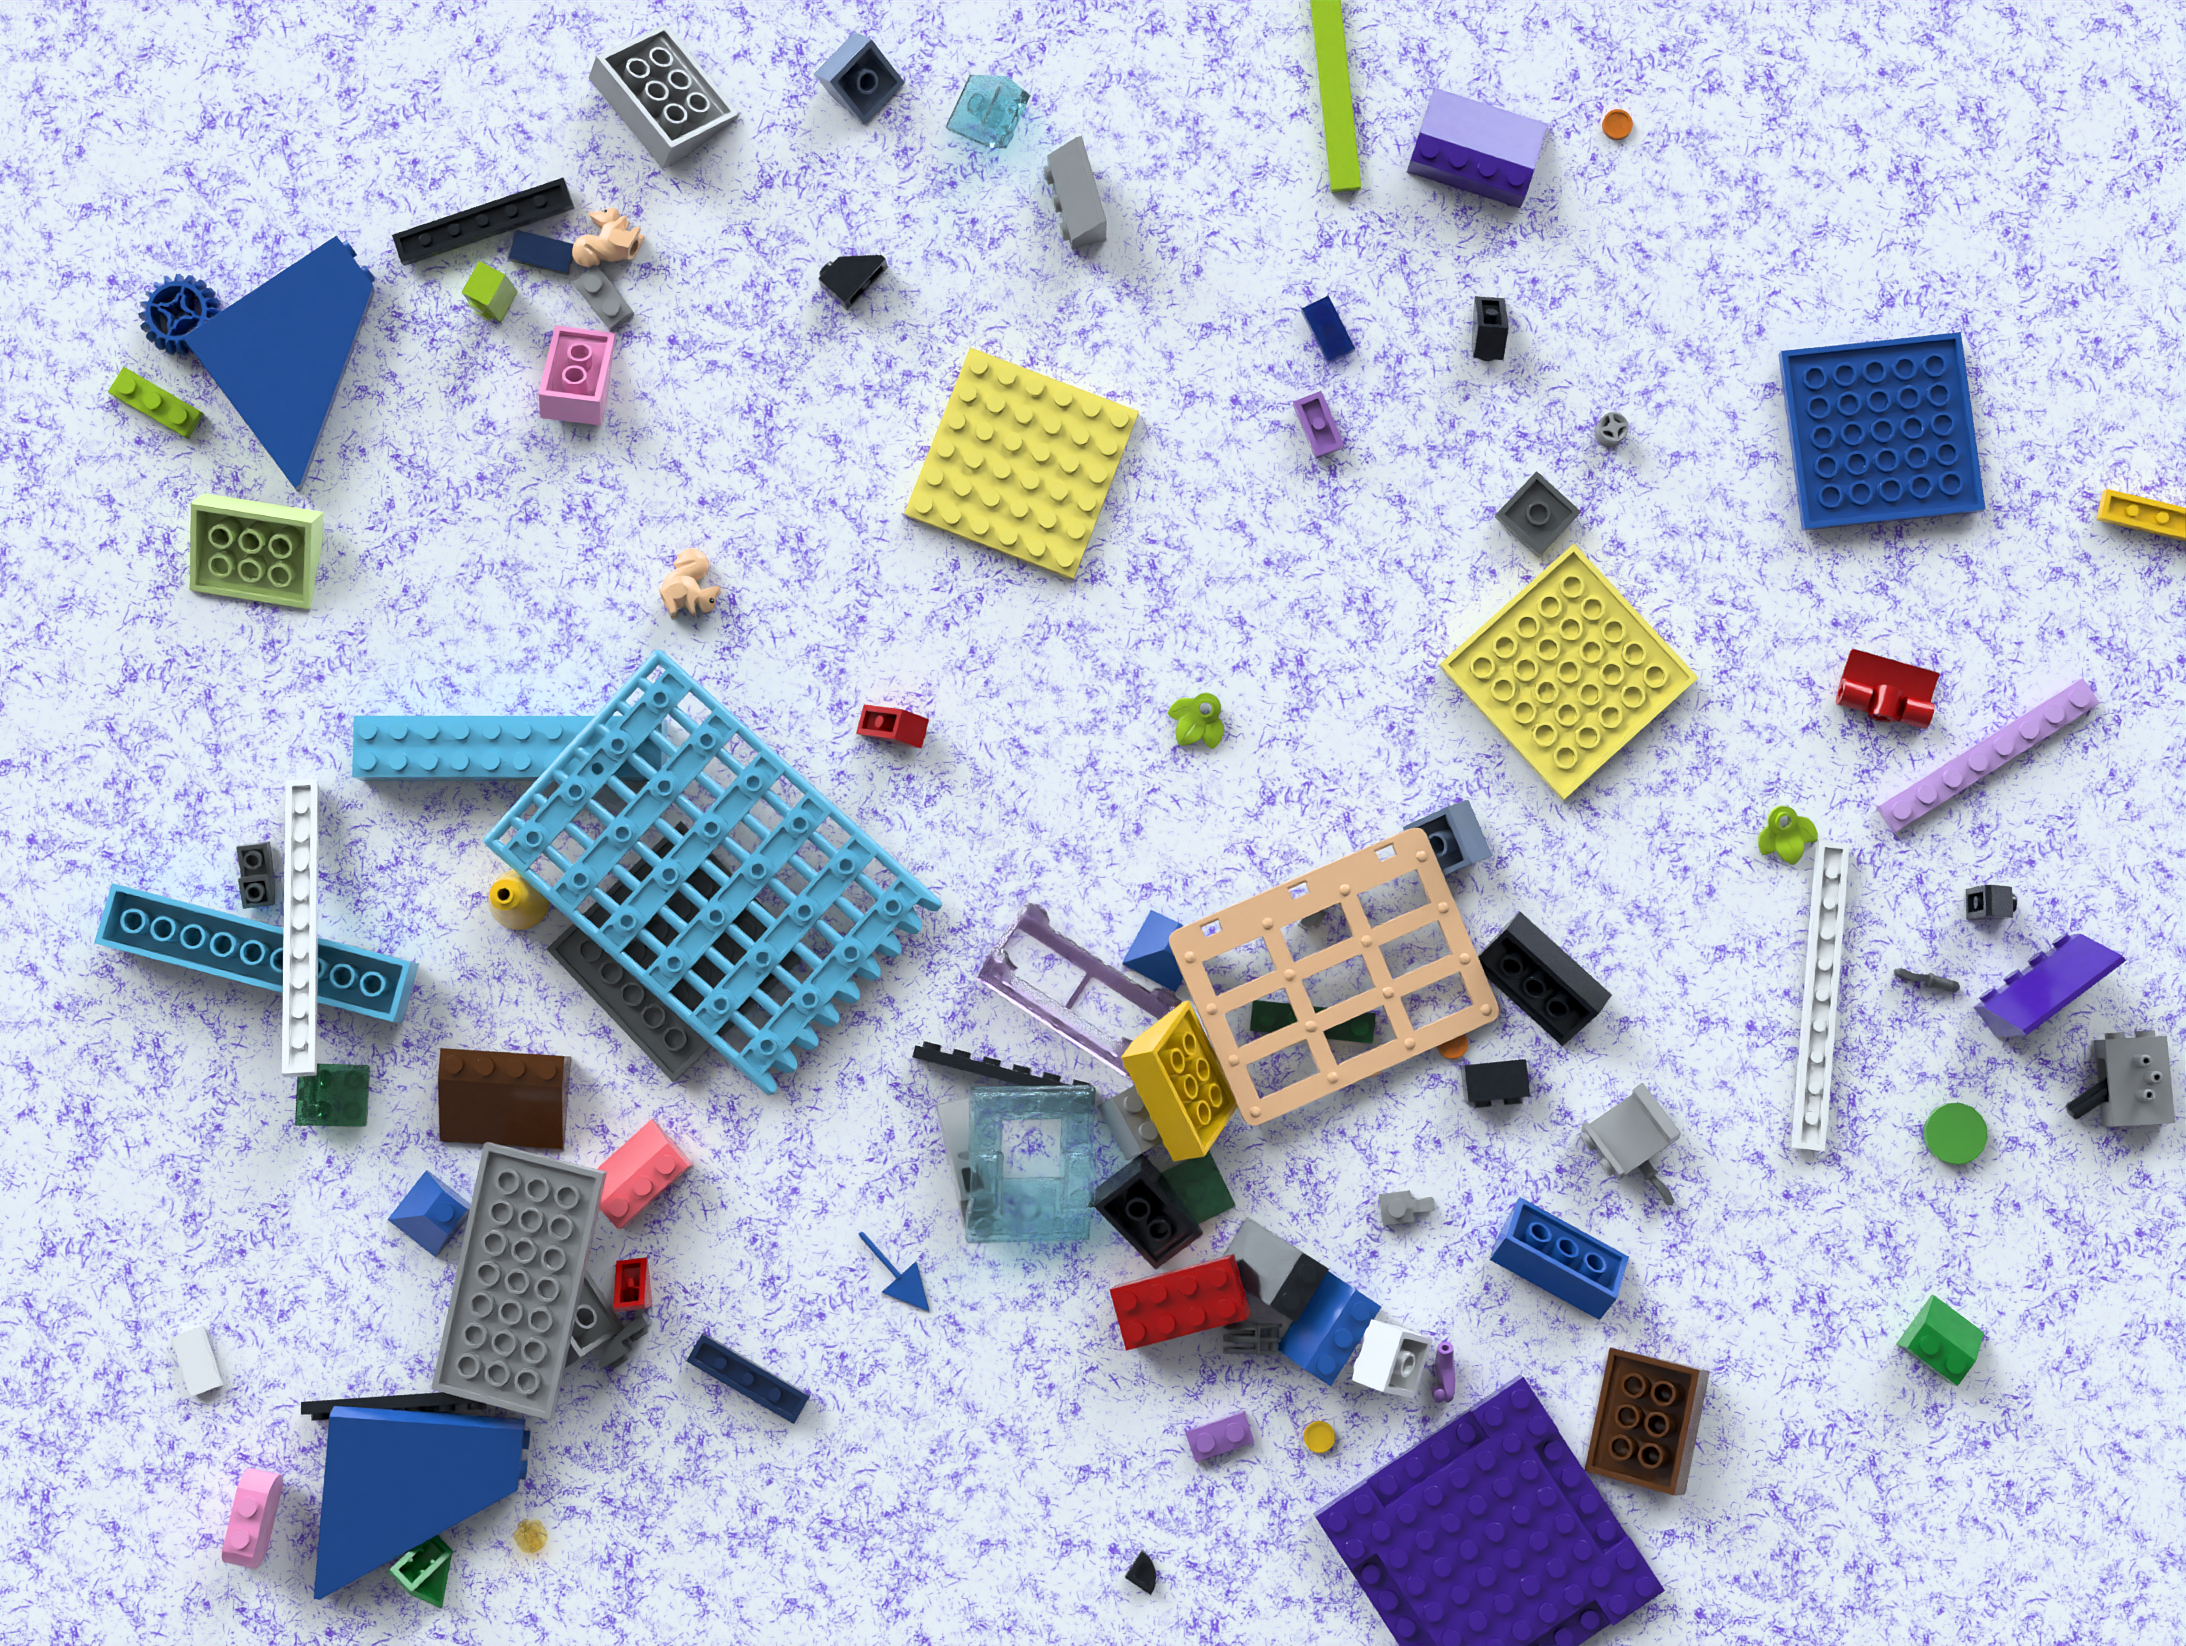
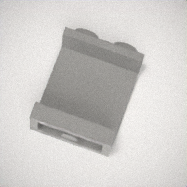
M1641 1083L1632 1090V1095L1590 1124L1587 1121L1583 1123L1581 1127L1583 1134L1580 1138L1590 1151L1595 1149L1602 1159L1599 1163L1609 1177L1614 1174L1619 1181L1680 1138L1681 1132L1644 1083Z

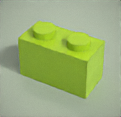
M478 261L461 293L468 300L467 305L475 310L474 314L487 322L494 319L501 323L518 291L506 274Z

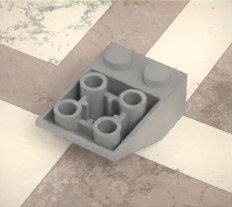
M1135 1085L1097 1106L1126 1160L1149 1150L1163 1141L1155 1124L1151 1121L1150 1114L1142 1098L1138 1095Z

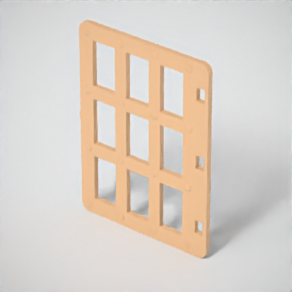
M1420 828L1407 829L1176 929L1169 937V946L1241 1116L1246 1123L1253 1126L1265 1123L1368 1076L1373 1078L1380 1075L1382 1070L1494 1021L1499 1015V1006L1429 839ZM1392 845L1395 855L1380 861L1375 852ZM1416 869L1429 903L1371 928L1357 895ZM1306 882L1309 893L1293 899L1289 889ZM1339 903L1353 937L1294 962L1280 928ZM1219 920L1221 931L1205 937L1201 927ZM1437 921L1451 954L1392 979L1379 946ZM1262 936L1276 970L1216 996L1202 962ZM1361 954L1374 988L1315 1013L1302 980ZM1459 972L1472 1005L1414 1030L1400 997ZM1284 988L1297 1022L1238 1047L1224 1014ZM1383 1006L1396 1039L1337 1064L1323 1031ZM1302 1040H1306L1319 1073L1263 1098H1259L1246 1065Z

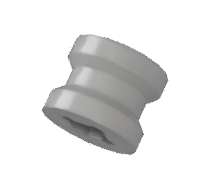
M1609 412L1605 414L1596 424L1594 430L1596 440L1606 447L1618 445L1627 435L1629 423L1620 413Z

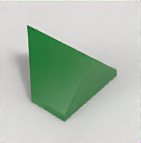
M436 1535L411 1549L388 1570V1573L409 1595L442 1609L451 1557L454 1551Z

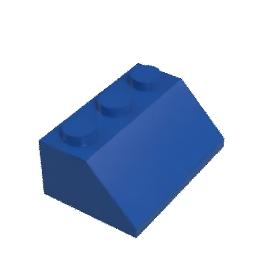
M1328 1271L1298 1321H1293L1285 1332L1282 1341L1279 1342V1351H1282L1285 1356L1331 1387L1364 1336L1371 1319L1374 1320L1382 1306Z

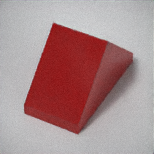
M647 1257L616 1261L614 1312L641 1310L652 1306Z

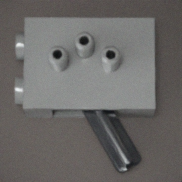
M2155 1030L2135 1031L2136 1038H2125L2124 1032L2104 1033L2105 1039L2094 1040L2098 1083L2067 1103L2065 1106L2067 1113L2077 1120L2100 1105L2102 1126L2104 1127L2175 1123L2167 1036H2155Z

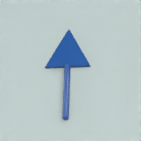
M859 1232V1237L896 1278L882 1293L929 1311L917 1262L915 1261L907 1270L900 1274L864 1232Z

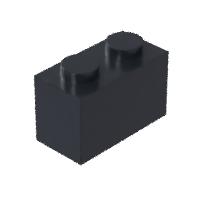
M1526 1059L1460 1065L1464 1102H1473V1108L1492 1106L1491 1100L1503 1099L1504 1105L1521 1104L1522 1097H1530Z

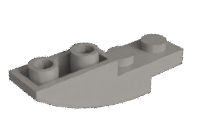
M965 1097L937 1104L936 1108L947 1162L952 1171L962 1225L966 1229L993 1222L995 1218L990 1194H992L968 1100Z

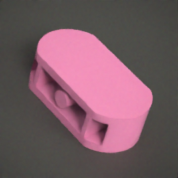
M248 1468L242 1475L236 1490L222 1548V1561L224 1563L251 1569H257L261 1565L268 1550L283 1488L282 1475Z

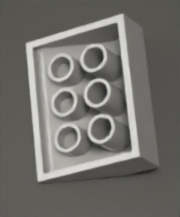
M666 24L596 56L588 77L662 169L688 156L739 116L738 111Z

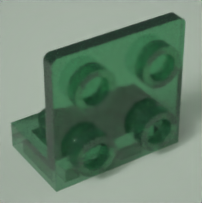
M317 1063L316 1076L297 1077L295 1126L366 1127L370 1066Z

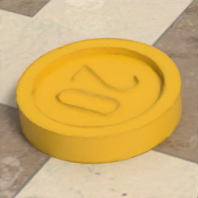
M1314 1421L1305 1428L1303 1438L1306 1446L1311 1451L1323 1453L1333 1446L1335 1433L1328 1423Z

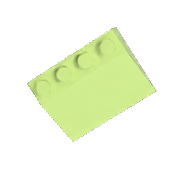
M204 493L191 503L189 590L310 609L323 542L324 512Z

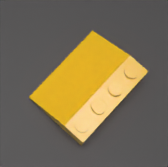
M1184 1001L1133 1040L1121 1056L1124 1068L1129 1073L1137 1093L1142 1098L1150 1114L1151 1121L1155 1124L1163 1144L1169 1151L1173 1161L1204 1157L1238 1107L1216 1054L1190 1002Z

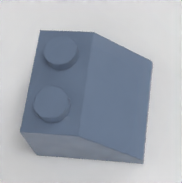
M854 32L814 73L828 93L863 125L905 83L872 39L857 32Z
M1469 800L1445 807L1403 827L1404 831L1410 828H1420L1426 833L1444 876L1492 856Z

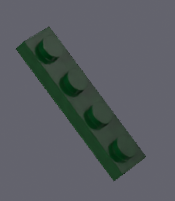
M1260 1000L1252 1001L1249 1031L1272 1033L1297 1022L1291 1004ZM1313 1006L1315 1013L1327 1009L1325 1007ZM1366 1012L1323 1031L1326 1039L1373 1044L1376 1013Z

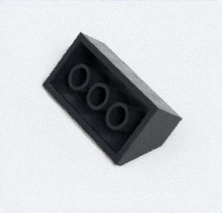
M1521 912L1514 916L1478 955L1486 977L1562 1047L1600 1014L1612 996L1609 991Z

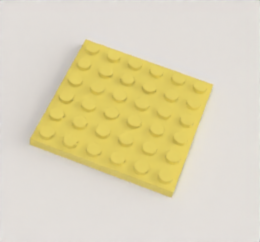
M970 347L904 515L1074 580L1136 423L1139 411Z
M1575 544L1571 545L1438 665L1562 801L1698 679L1697 675Z

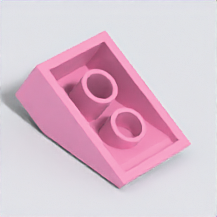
M555 325L538 393L541 418L602 425L607 403L615 333Z

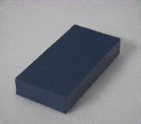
M516 230L508 258L512 262L569 275L573 260L572 249L574 244Z

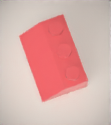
M651 1119L597 1168L607 1172L599 1209L618 1230L625 1228L694 1164L660 1126Z

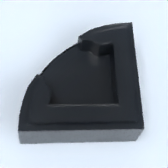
M1141 1550L1125 1574V1578L1151 1595L1156 1584V1571L1149 1555L1144 1550Z

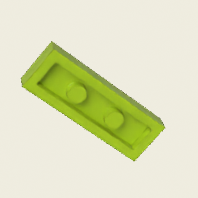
M124 366L108 390V393L186 439L190 438L204 415L198 409Z

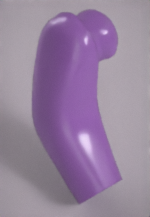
M1442 1342L1437 1347L1435 1357V1369L1440 1385L1433 1386L1431 1391L1435 1402L1440 1403L1445 1400L1446 1403H1449L1453 1400L1455 1393L1454 1348L1451 1343Z

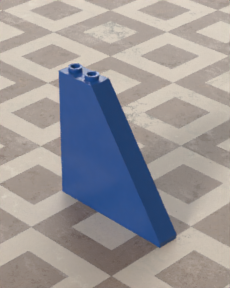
M337 235L183 336V339L297 492L304 486L375 293L372 284L375 281L374 276L365 265L360 268L354 260L357 254L347 240L342 243Z
M334 1406L329 1416L314 1599L320 1600L516 1492L520 1479L526 1480L528 1460H522L523 1449L529 1450L531 1430H525L526 1419Z

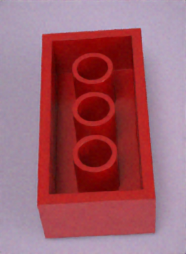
M1234 1254L1125 1282L1109 1289L1126 1351L1243 1321L1251 1315Z

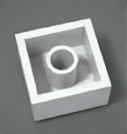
M1371 1319L1370 1325L1364 1333V1343L1360 1356L1354 1364L1352 1380L1384 1393L1414 1399L1433 1339L1403 1327Z

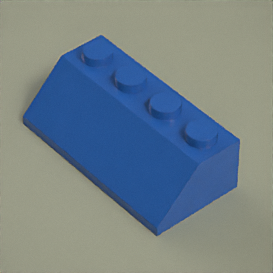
M1519 1197L1496 1239L1489 1260L1600 1320L1618 1297L1629 1256Z

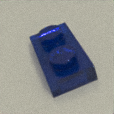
M1329 295L1301 308V313L1327 364L1355 351V347Z

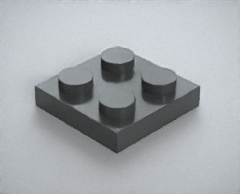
M1536 471L1494 517L1539 558L1581 511Z

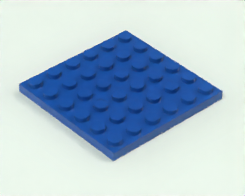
M1961 332L1785 350L1778 354L1802 531L1977 513L1986 510Z

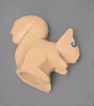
M615 208L590 212L589 216L592 222L602 228L598 237L587 234L576 239L572 249V256L575 262L590 268L592 265H599L601 260L617 262L623 259H634L645 239L640 234L641 228L634 227L631 231H628L627 228L630 222L627 221V216L623 215L620 217L619 211Z
M688 548L679 553L674 561L676 569L667 575L662 587L659 588L661 598L672 620L677 617V610L683 607L689 610L692 617L696 616V605L704 613L712 612L716 604V597L721 593L720 586L700 589L697 581L707 574L710 563L707 556L698 549Z

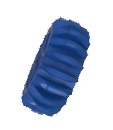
M176 273L174 281L169 276H164L163 285L153 282L156 290L153 293L145 291V295L149 297V300L140 301V306L146 311L140 312L138 315L142 321H145L140 325L141 330L148 332L146 334L147 340L151 343L155 342L157 349H165L170 355H174L177 351L178 354L186 357L188 349L192 353L193 351L187 345L183 336L186 335L190 328H197L220 313L221 310L217 308L222 304L218 298H214L216 292L211 287L207 288V284L203 280L199 279L196 282V278L192 275H188L184 279L181 274ZM194 296H197L201 302V315L194 311ZM175 297V299L172 302L167 303L169 300ZM183 311H185L188 314L183 315L182 318L179 316V319H177L174 316L178 315L180 312L183 314ZM161 315L168 319L167 327L169 330L167 335L164 334L161 327Z

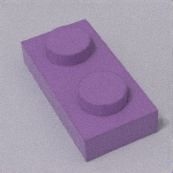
M1322 391L1293 402V407L1315 459L1344 448L1343 441Z
M1244 1411L1185 1431L1195 1462L1255 1442Z

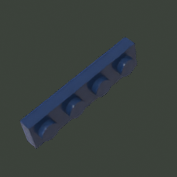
M705 1333L701 1334L686 1362L793 1424L797 1421L811 1396Z

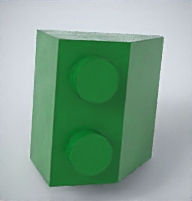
M1932 1294L1896 1345L1945 1382L1958 1386L1977 1360L1984 1332Z

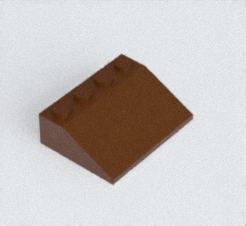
M440 1048L438 1070L440 1141L474 1144L490 1142L505 1146L564 1149L572 1056Z
M1610 1347L1585 1471L1674 1496L1685 1495L1710 1371Z

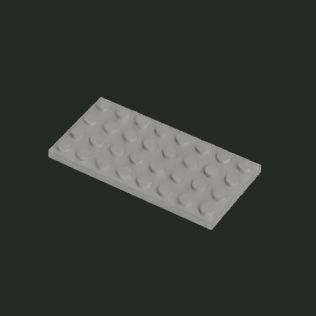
M490 1142L484 1143L432 1390L546 1420L554 1418L605 1185L606 1171Z

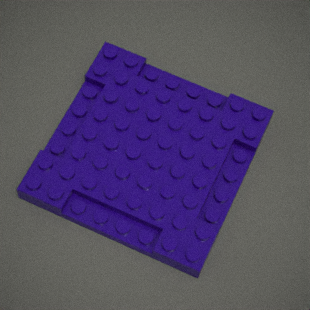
M1520 1374L1313 1513L1399 1646H1579L1608 1625H1616L1665 1591L1559 1433V1429L1525 1378Z

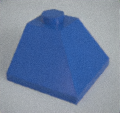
M1150 910L1122 964L1176 993L1183 980V976L1169 946V937L1173 931L1185 925Z
M426 1170L387 1220L436 1258L467 1220L471 1204L430 1171Z

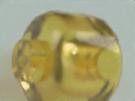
M524 1519L517 1525L518 1529L515 1530L513 1538L522 1552L534 1553L546 1544L548 1534L540 1520L535 1519L530 1522L529 1519Z

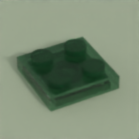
M1210 1151L1204 1157L1188 1159L1161 1172L1197 1224L1236 1206Z

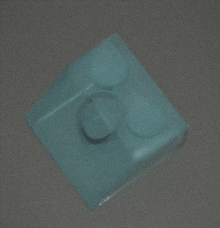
M969 75L945 128L986 147L1006 149L1014 136L1016 126L1026 110V105L1031 95L1007 76Z

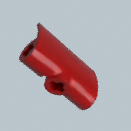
M1852 649L1842 673L1836 695V704L1868 713L1869 718L1879 722L1893 723L1897 721L1927 729L1934 714L1935 705L1931 703V699L1940 673Z

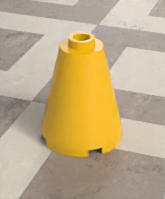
M514 870L503 873L495 880L488 897L489 908L495 920L502 926L513 930H524L539 924L548 913L550 902Z

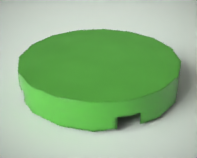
M1945 1103L1936 1107L1930 1113L1931 1115L1927 1121H1925L1923 1127L1924 1142L1929 1152L1945 1163L1966 1164L1976 1159L1985 1148L1988 1139L1987 1126L1982 1115L1971 1106L1963 1103Z

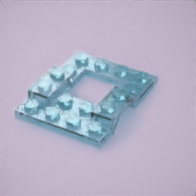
M1093 1085L970 1087L968 1153L971 1175L970 1197L966 1207L965 1240L967 1243L1090 1240L1091 1213H1094L1096 1152L1093 1149L1096 1088ZM1061 1119L1059 1177L1003 1178L1004 1154L1001 1151L1002 1120Z

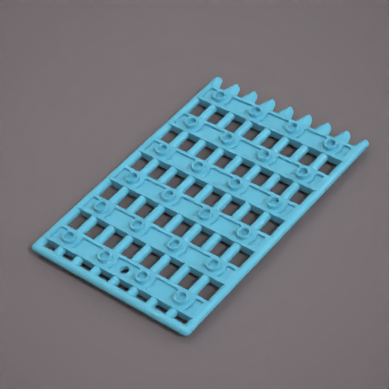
M659 649L655 650L484 837V844L767 1095H773L777 1090V1084L768 1071L770 1066L785 1073H793L797 1069L798 1062L789 1048L790 1043L806 1050H813L817 1047L819 1039L809 1022L814 1020L827 1027H833L839 1022V1014L830 999L835 997L849 1004L856 1003L859 1000L860 991L851 975L854 973L870 981L879 978L881 968L872 952L875 950L892 958L897 957L901 953L902 946L893 929L896 927L909 934H917L921 931L922 921L913 906L917 904L930 911H938L942 907V901L666 653ZM660 665L665 671L652 684L647 677ZM639 688L644 694L631 707L626 700ZM689 692L712 711L700 726L677 706ZM618 711L623 717L610 730L605 723ZM668 715L691 734L679 749L656 729ZM597 734L602 740L589 753L584 746ZM735 734L740 736L759 753L747 767L724 748ZM647 738L670 757L658 772L635 752ZM576 757L581 763L568 776L562 770ZM714 757L718 758L738 776L726 790L703 771ZM626 761L649 780L637 795L614 775ZM595 763H601L604 767L603 772L599 775L594 774L592 771V766ZM782 775L805 795L793 809L770 789ZM555 780L560 786L547 799L541 793ZM693 780L697 781L717 799L705 813L682 794ZM605 784L628 803L616 818L593 798ZM761 798L784 817L772 832L749 812ZM533 803L539 809L526 823L520 816ZM672 803L676 804L696 822L684 836L661 817ZM584 807L607 827L595 841L573 822V819ZM828 816L851 836L840 850L816 830ZM740 821L763 840L751 855L728 835ZM512 826L518 832L505 846L499 839ZM651 826L656 828L675 845L663 859L640 840ZM563 830L586 850L574 864L551 845ZM807 839L830 859L819 873L795 853ZM719 844L742 863L730 878L707 858ZM630 849L636 852L653 868L652 872L642 883L619 863ZM542 854L565 873L553 887L530 868ZM874 857L897 877L886 891L881 889L862 872ZM786 862L810 882L798 896L775 877L776 873ZM698 867L721 886L720 890L710 901L686 881ZM610 872L632 891V894L621 906L598 887L600 882ZM853 881L876 900L865 915L842 895ZM765 886L769 887L789 905L777 919L754 900ZM677 890L700 910L689 924L666 905V902ZM589 895L612 915L600 929L577 910ZM832 904L838 907L856 924L844 938L821 918ZM744 909L749 911L768 928L756 943L733 923ZM656 914L679 933L668 947L644 928ZM811 927L816 929L835 946L823 961L800 941ZM723 932L728 934L747 951L735 966L712 946ZM635 937L658 956L647 970L643 969L623 951ZM790 950L795 952L814 969L802 984L779 964ZM702 955L708 958L726 975L714 989L691 969ZM770 973L793 992V995L782 1007L758 987ZM682 978L705 998L693 1012L670 993ZM749 996L773 1016L761 1030L737 1010ZM728 1019L752 1039L740 1053L717 1034V1031Z

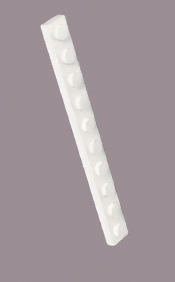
M317 779L286 780L282 1075L284 1078L317 1075L319 782Z
M1816 842L1791 1148L1825 1151L1850 850V844Z

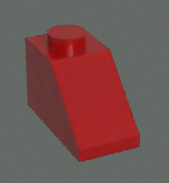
M864 704L856 734L901 746L922 749L929 719L903 709Z

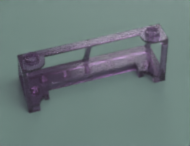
M1026 900L989 953L977 980L1131 1080L1129 1073L1124 1068L1121 1056L1133 1040L1122 1036L1118 1042L1070 1011L1091 977L1096 978L1158 1020H1161L1179 1006L1182 1000L1177 998L1167 988H1155L1150 992L1049 926L1050 919L1045 908ZM1016 929H1021L1086 972V975L1065 1007L1015 975L1018 967L1011 962L1008 956L1009 953L1004 948Z

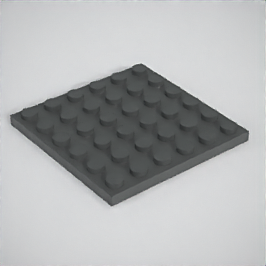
M682 821L674 827L682 836L690 830ZM664 836L651 850L663 859L675 845ZM713 853L707 857L729 878L733 875ZM641 858L629 872L642 883L652 872L653 868ZM699 867L686 880L708 901L721 888ZM618 880L606 894L621 906L632 894V891ZM678 890L666 902V905L687 924L700 912ZM754 898V900L767 911V909L756 898ZM595 902L583 913L598 929L612 916L598 902ZM746 909L733 921L755 943L768 929ZM658 914L644 927L666 947L679 935ZM574 923L547 948V951L673 1083L712 1047ZM725 932L712 944L734 966L747 953ZM637 937L623 950L645 970L658 958ZM790 950L779 964L790 973L802 959ZM704 955L691 968L713 989L726 976ZM770 973L758 987L768 994L780 981ZM683 978L670 991L692 1012L705 999ZM749 996L737 1010L745 1016L757 1002ZM728 1019L717 1031V1034L722 1038L735 1024Z

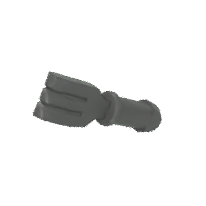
M1903 968L1893 970L1894 975L1907 981L1925 982L1928 988L1933 987L1956 993L1960 989L1958 982L1936 976L1933 973L1928 975L1916 974Z
M1649 1160L1639 1166V1169L1645 1176L1644 1179L1649 1180L1662 1195L1664 1203L1670 1206L1673 1205L1674 1199L1671 1192L1655 1176L1658 1171L1653 1168Z

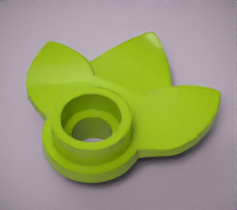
M1204 692L1198 694L1194 699L1180 698L1171 705L1167 714L1179 721L1175 732L1178 745L1186 746L1202 739L1209 748L1214 749L1220 743L1224 734V725L1219 718L1221 703L1217 696ZM1202 703L1210 704L1211 712L1203 713L1200 710V705Z
M1777 806L1768 814L1767 826L1758 836L1759 851L1761 855H1768L1777 851L1778 855L1785 862L1795 865L1803 855L1804 843L1816 842L1818 840V832L1814 823L1809 818L1797 816V813L1788 806ZM1786 816L1788 819L1786 825L1780 826V819Z

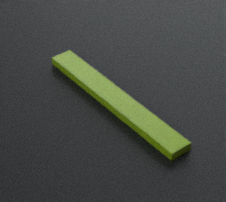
M1310 0L1330 192L1361 190V179L1341 0Z

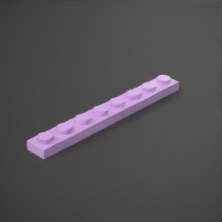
M2081 678L1876 808L1892 833H1895L2100 703L2085 680Z

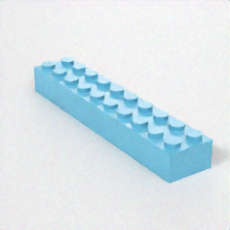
M354 716L352 777L361 781H536L595 716ZM612 716L605 725L611 730L623 716ZM665 719L656 729L667 738V720ZM595 734L584 748L590 753L600 743L602 738ZM648 738L635 751L657 772L667 762V755ZM574 757L562 771L569 776L581 762ZM627 761L614 774L621 781H649ZM595 763L592 766V771L596 775L601 774L604 770L601 763Z
M111 884L95 938V944L283 993V927L128 886ZM318 937L317 1002L391 1022L403 1023L420 963Z

